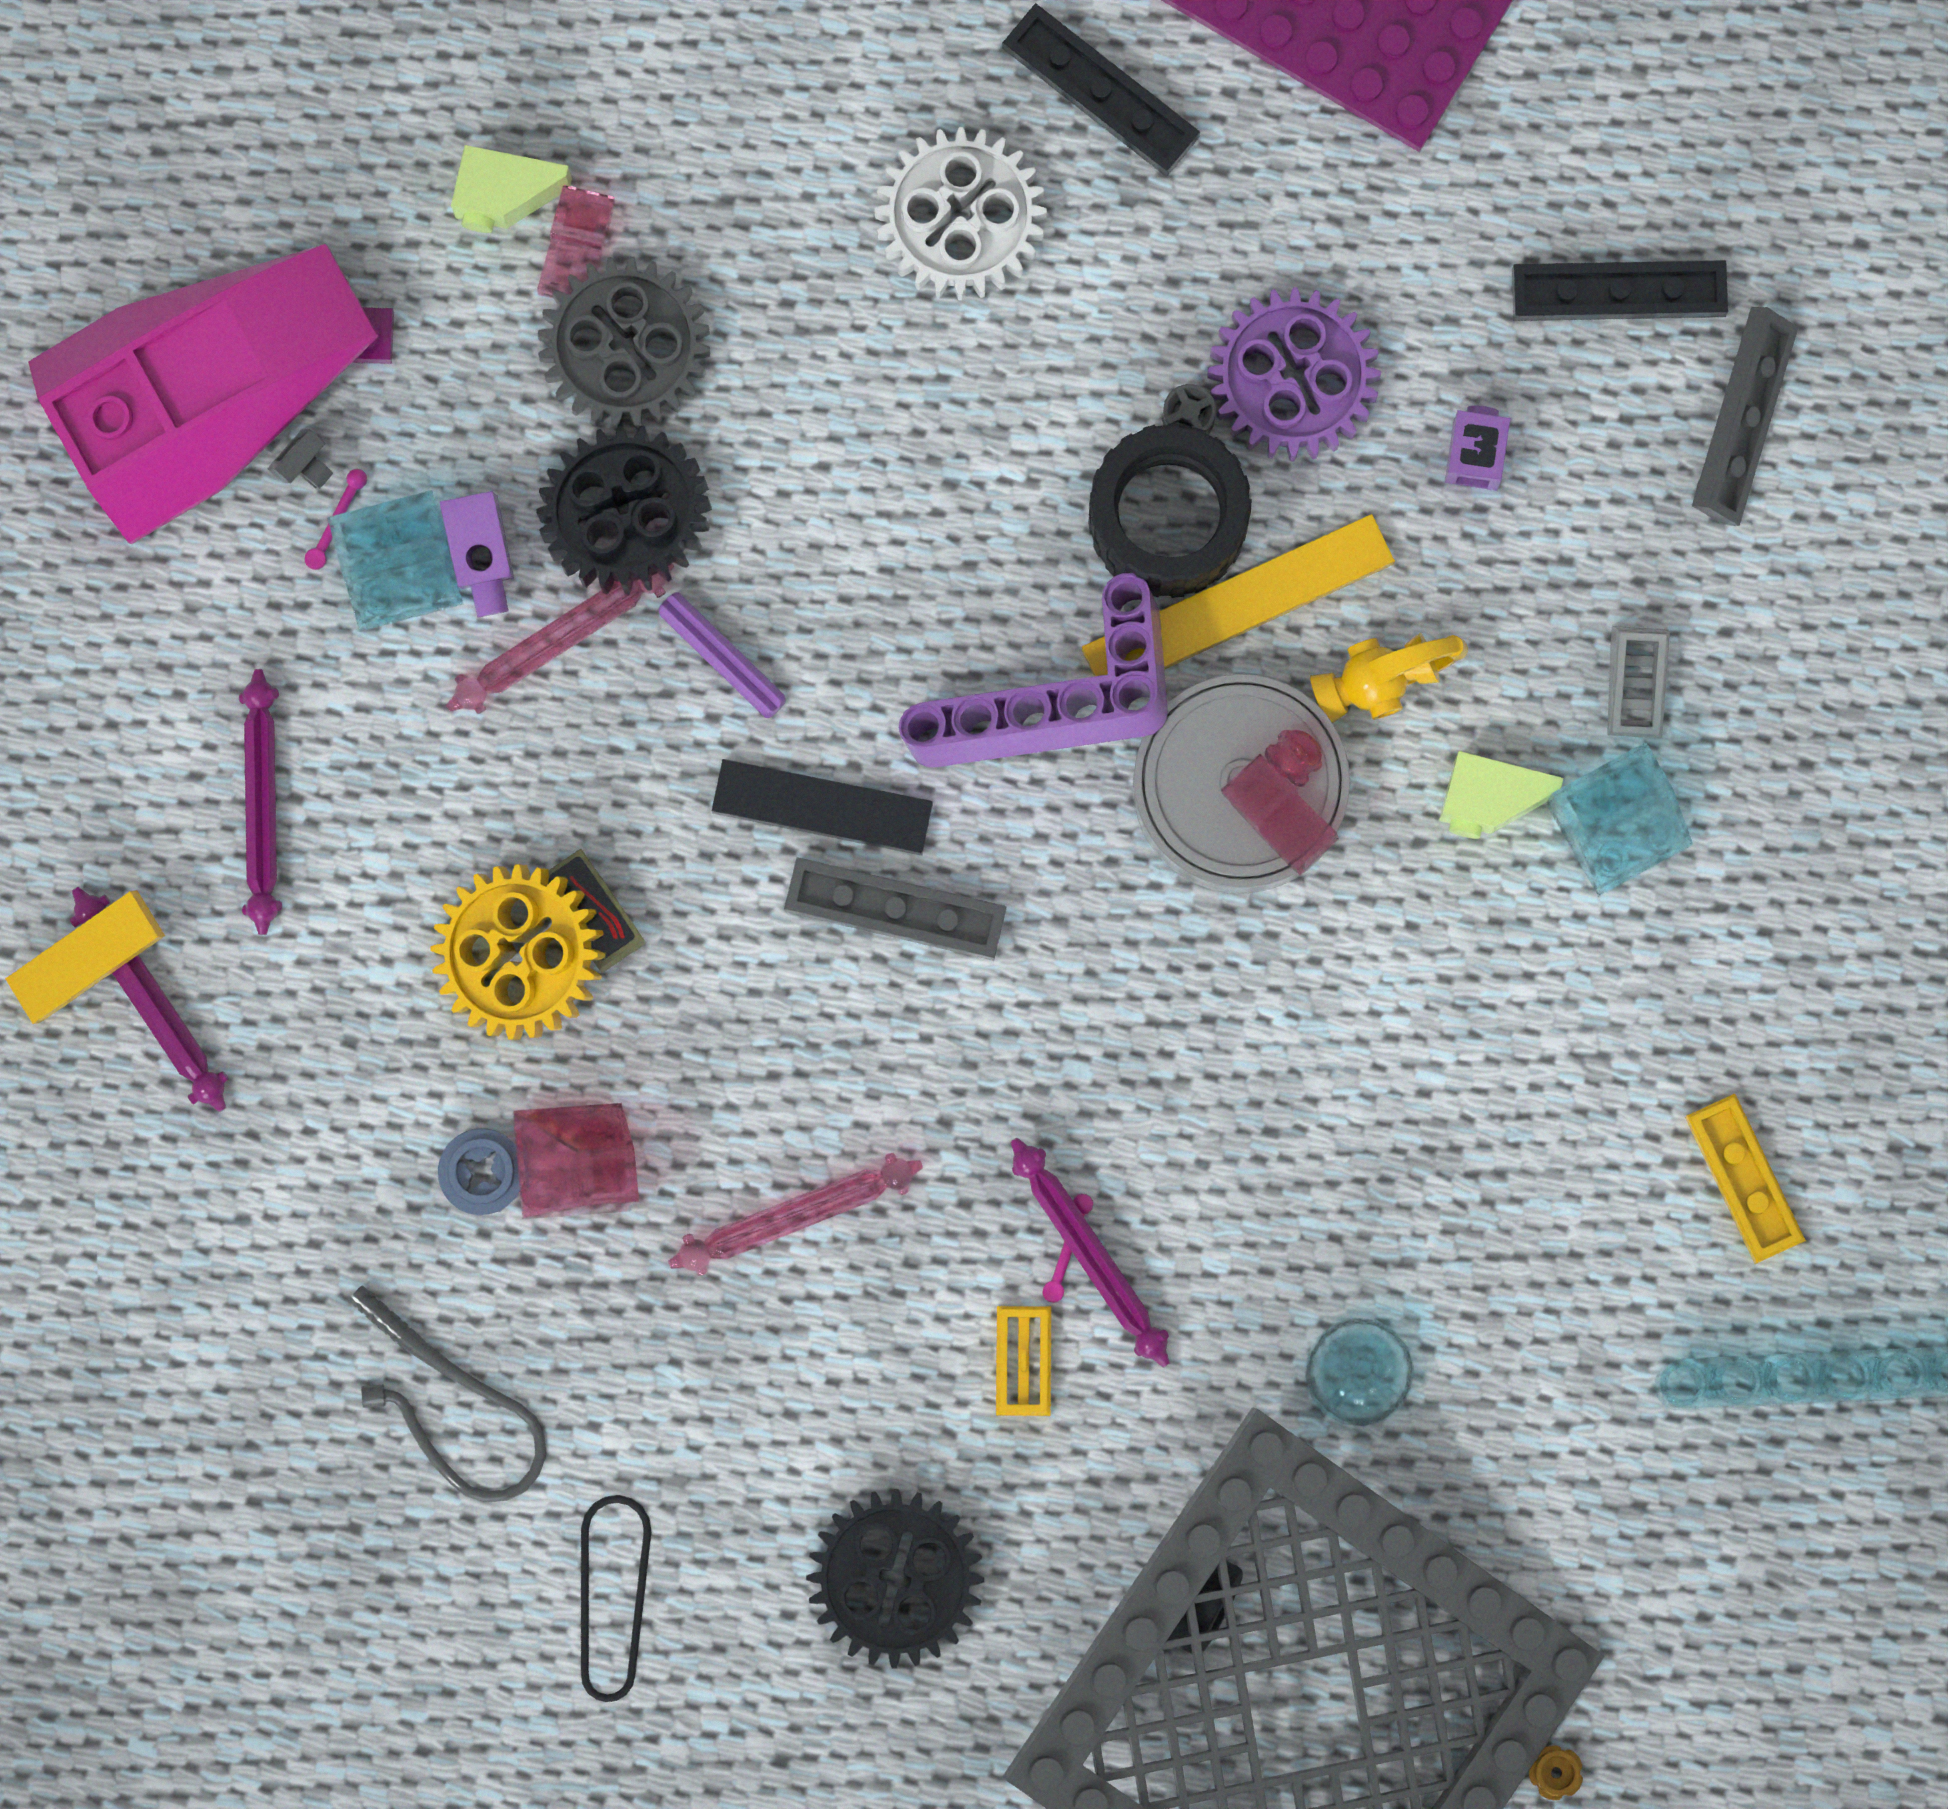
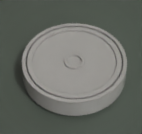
M1233 674L1210 678L1185 689L1167 703V720L1163 727L1156 733L1142 738L1133 774V799L1136 815L1147 841L1156 854L1171 869L1187 880L1202 887L1226 893L1244 894L1270 890L1296 879L1309 870L1323 856L1334 840L1344 818L1350 791V773L1346 751L1335 726L1325 712L1308 696L1294 687L1272 678L1252 674Z

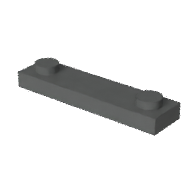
M1751 307L1692 503V507L1717 522L1731 526H1740L1799 328L1768 307Z
M796 857L784 911L787 913L992 961L995 960L1007 906L799 857Z

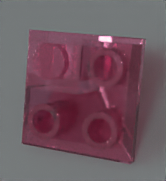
M622 1103L513 1111L522 1219L628 1212L639 1202L634 1145Z

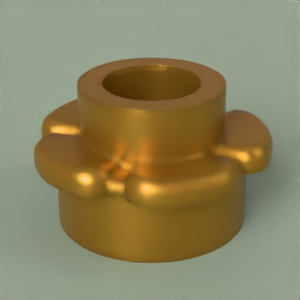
M1557 1745L1547 1746L1542 1750L1538 1759L1530 1768L1529 1778L1533 1785H1537L1539 1788L1538 1792L1542 1797L1548 1800H1560L1562 1796H1572L1580 1789L1583 1782V1777L1580 1775L1582 1762L1579 1756L1572 1750L1567 1749L1564 1751ZM1555 1767L1561 1770L1559 1778H1554L1551 1775V1771Z

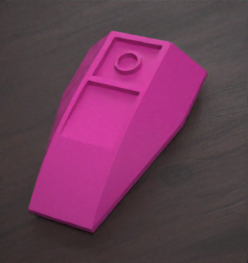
M323 244L118 307L31 359L28 363L37 398L87 489L127 542L133 544L222 491L379 336L328 245Z

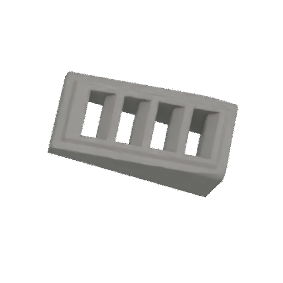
M1612 626L1607 735L1662 738L1670 631L1654 628ZM1626 645H1653V656L1626 654ZM1625 666L1653 667L1652 678L1624 676ZM1623 687L1652 689L1651 699L1623 698ZM1622 709L1650 710L1651 721L1621 719Z

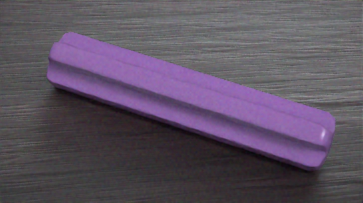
M675 592L667 597L658 609L660 616L765 718L775 715L785 704V695L680 593Z

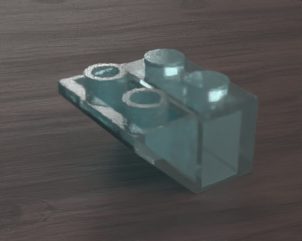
M432 490L327 517L342 575L360 632L464 605L460 588L457 584L438 504Z
M1647 742L1553 792L1546 802L1549 811L1598 897L1693 845L1675 792Z

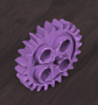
M1293 287L1289 301L1282 302L1280 295L1274 289L1270 293L1269 306L1264 307L1259 300L1253 297L1249 303L1251 316L1248 317L1244 313L1234 310L1232 321L1237 329L1234 330L1223 326L1219 329L1218 336L1227 346H1212L1210 357L1222 363V365L1209 367L1207 378L1222 382V384L1212 388L1210 394L1214 400H1226V403L1218 410L1217 417L1219 420L1235 417L1236 421L1230 433L1232 437L1240 435L1246 430L1251 433L1248 443L1249 450H1253L1263 440L1268 443V458L1272 459L1279 447L1282 446L1287 447L1288 457L1292 462L1297 457L1299 447H1306L1310 457L1317 459L1319 443L1324 442L1329 449L1335 452L1339 446L1338 432L1350 439H1353L1356 435L1357 430L1351 419L1361 422H1367L1370 412L1360 402L1376 403L1378 392L1365 384L1379 381L1381 371L1366 367V365L1375 361L1379 352L1378 349L1374 348L1362 349V345L1367 342L1371 332L1369 329L1353 332L1352 328L1358 314L1354 311L1341 319L1337 315L1340 305L1339 299L1336 298L1327 308L1320 306V291L1315 290L1309 302H1301L1298 287ZM1308 329L1317 336L1318 344L1307 350L1300 349L1291 342L1289 336L1295 330ZM1270 334H1275L1280 340L1283 352L1294 370L1305 369L1302 385L1311 401L1318 406L1319 414L1313 415L1309 411L1300 386L1293 377L1284 380L1286 362L1277 348L1269 341L1268 336ZM1262 354L1270 360L1272 369L1265 374L1256 375L1245 368L1243 361L1249 355ZM1333 374L1343 381L1345 389L1339 394L1327 395L1319 390L1316 380L1322 375ZM1287 399L1297 407L1298 415L1287 421L1279 420L1273 416L1269 406L1276 400Z

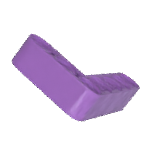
M1122 573L1109 580L1103 589L1102 606L1108 675L928 701L912 705L900 718L899 732L915 760L925 767H942L1138 738L1156 733L1167 720L1168 707L1160 612L1146 581L1137 578L1133 573ZM1141 600L1139 606L1134 610L1128 612L1121 611L1127 602ZM1138 648L1146 649L1138 659L1132 661L1124 660L1126 655L1132 650ZM1141 697L1150 698L1144 707L1137 710L1128 709L1134 700ZM1088 705L1097 706L1089 716L1084 718L1075 717L1083 707ZM1035 713L1044 714L1036 724L1023 726L1024 721L1030 715ZM983 721H991L989 727L978 734L970 733L976 724ZM938 729V732L932 739L925 742L918 741L925 731Z

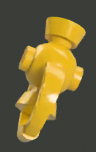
M1420 632L1404 644L1405 648L1392 651L1389 648L1380 647L1377 638L1368 639L1354 644L1347 649L1350 659L1345 663L1342 677H1336L1334 673L1310 675L1312 689L1319 707L1325 712L1332 723L1347 714L1348 706L1352 703L1361 710L1370 711L1373 720L1381 719L1403 709L1400 699L1405 695L1408 685L1417 681L1419 684L1440 683L1438 672L1463 659L1468 653L1467 643L1455 635L1426 642L1423 634Z

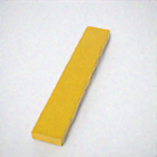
M1370 514L1160 610L1164 670L1394 565L1395 560L1373 515ZM1105 636L1082 646L1081 649L1094 676L1108 675ZM1138 648L1132 650L1126 655L1124 660L1132 661L1138 659L1146 649Z

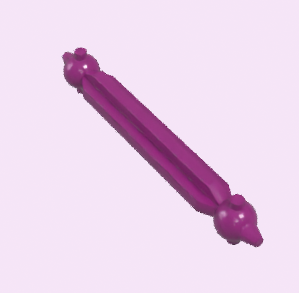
M262 669L254 670L251 682L245 687L243 693L239 695L240 703L245 704L250 709L244 723L246 878L253 894L248 899L247 904L243 905L242 913L248 915L255 923L258 935H267L271 921L277 916L278 911L282 910L281 901H277L271 895L277 881L275 727L274 720L268 710L273 705L274 700L279 697V691L267 683Z
M76 887L72 890L75 901L74 916L69 920L76 928L104 910L111 902L105 894L99 898L87 894L80 887ZM137 955L112 974L179 1074L193 1081L192 1093L187 1096L193 1105L198 1101L209 1104L217 1111L222 1112L226 1109L223 1093L224 1083L229 1080L228 1076L223 1071L219 1074L208 1072L207 1056L140 956Z
M1019 1138L1012 1140L1011 1146L1014 1153L1012 1172L1016 1176L1020 1175L1021 1177L1029 1178L1033 1195L1122 1327L1136 1336L1135 1354L1147 1359H1153L1163 1368L1170 1364L1166 1351L1167 1339L1169 1338L1168 1332L1164 1329L1151 1327L1148 1311L1059 1179L1044 1169L1046 1152L1042 1148L1038 1149L1034 1146H1028Z

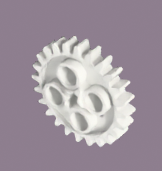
M963 127L958 128L955 141L949 142L941 129L937 130L936 145L932 147L921 137L917 138L918 155L914 157L910 153L901 150L899 152V160L903 170L888 166L885 170L886 178L894 186H878L877 189L878 198L889 204L875 207V219L890 222L877 229L878 240L882 241L894 240L885 249L886 259L891 260L902 256L903 259L898 266V274L903 277L915 270L917 272L915 286L918 290L924 287L929 280L934 281L936 297L938 298L943 295L948 285L955 287L958 300H963L966 286L972 285L980 298L985 297V282L990 280L1000 290L1005 289L1003 273L1007 270L1020 278L1023 275V268L1018 258L1021 257L1033 261L1036 258V250L1028 241H1043L1044 230L1032 224L1046 220L1047 217L1046 208L1032 205L1044 198L1043 187H1028L1036 178L1035 167L1019 171L1018 168L1023 161V152L1019 150L1006 157L1004 155L1006 139L1002 137L992 147L987 146L986 132L983 129L979 131L974 142L967 141ZM960 167L967 168L973 172L976 178L967 186H954L946 178L950 171ZM988 181L995 182L996 186L993 189L983 193L971 204L970 219L968 221L962 216L957 217L934 246L926 245V241L929 238L937 235L950 223L952 206L960 210L964 209L976 198L981 188ZM924 203L934 207L938 214L935 219L928 223H918L909 216L910 210L914 206ZM1002 204L1007 206L1013 215L1008 221L997 224L987 220L983 213L991 205ZM964 240L973 245L975 252L967 259L956 260L948 255L946 249L952 242Z

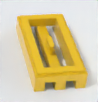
M997 1306L996 1416H1051L1050 1306ZM1008 1318H1018V1404H1007ZM1029 1318H1040V1404H1029Z

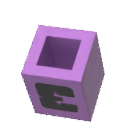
M1474 405L1468 406L1467 411L1457 410L1453 421L1444 483L1497 491L1502 480L1511 418L1500 417L1497 409L1487 406Z

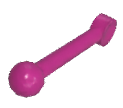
M353 469L347 474L346 481L348 486L316 548L308 550L305 554V563L310 569L319 570L326 564L325 552L357 489L363 488L367 483V475L363 470Z
M1078 1194L1074 1197L1073 1202L1083 1216L1091 1212L1093 1200L1089 1195ZM1065 1241L1052 1280L1045 1284L1042 1291L1043 1297L1052 1303L1058 1302L1064 1295V1289L1061 1284L1072 1255V1251Z

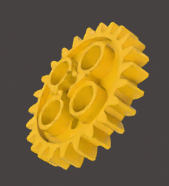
M515 864L512 876L505 866L493 867V882L486 874L477 873L473 875L476 891L468 887L458 886L456 891L462 904L444 903L442 907L452 918L450 924L434 925V929L446 936L445 943L430 946V951L444 955L445 962L434 967L432 972L433 974L448 975L450 980L439 990L440 994L458 995V999L451 1009L453 1013L472 1010L468 1018V1026L479 1027L487 1020L486 1031L488 1036H499L505 1028L508 1040H520L525 1028L530 1038H540L543 1033V1023L551 1031L561 1030L562 1022L559 1013L568 1018H577L580 1014L573 1001L575 999L591 1001L593 999L590 991L584 987L585 981L601 980L602 975L591 969L590 965L591 961L605 958V953L591 949V942L603 936L604 933L603 930L588 929L586 925L596 915V910H579L577 908L585 895L582 891L574 890L566 895L564 894L568 883L566 877L557 876L548 884L549 869L537 867L530 877L527 865ZM518 900H522L528 909L527 921L520 928L513 924L510 914L513 905ZM549 917L552 920L551 926L545 932L535 935L544 925L545 919ZM480 937H484L490 947L489 957L482 965L475 962L472 956L473 944ZM554 939L563 948L562 961L555 968L549 965L545 955L548 944ZM514 942L526 943L519 951L520 956L523 958L522 962L510 961L517 952L513 946ZM499 969L491 980L490 985L486 986L484 984L485 977L492 971ZM515 976H518L525 986L524 997L518 1004H514L510 1000L507 991L510 981Z

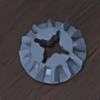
M472 1129L456 1136L444 1149L438 1165L439 1184L448 1201L457 1209L477 1216L501 1212L519 1196L526 1176L522 1154L517 1146L504 1134L491 1129ZM493 1152L497 1153L493 1158L494 1163L491 1166V1171L496 1175V1179L502 1182L501 1185L497 1186L494 1183L489 1184L482 1181L478 1187L474 1186L470 1193L467 1192L471 1186L470 1182L473 1174L467 1169L468 1166L461 1161L465 1158L470 1162L475 1161L481 1164L486 1158H490Z

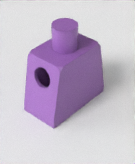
M493 491L440 501L458 587L461 589L471 588L477 618L508 612L503 581L514 579L498 495ZM480 547H487L491 565L485 570H475L472 559L473 551Z

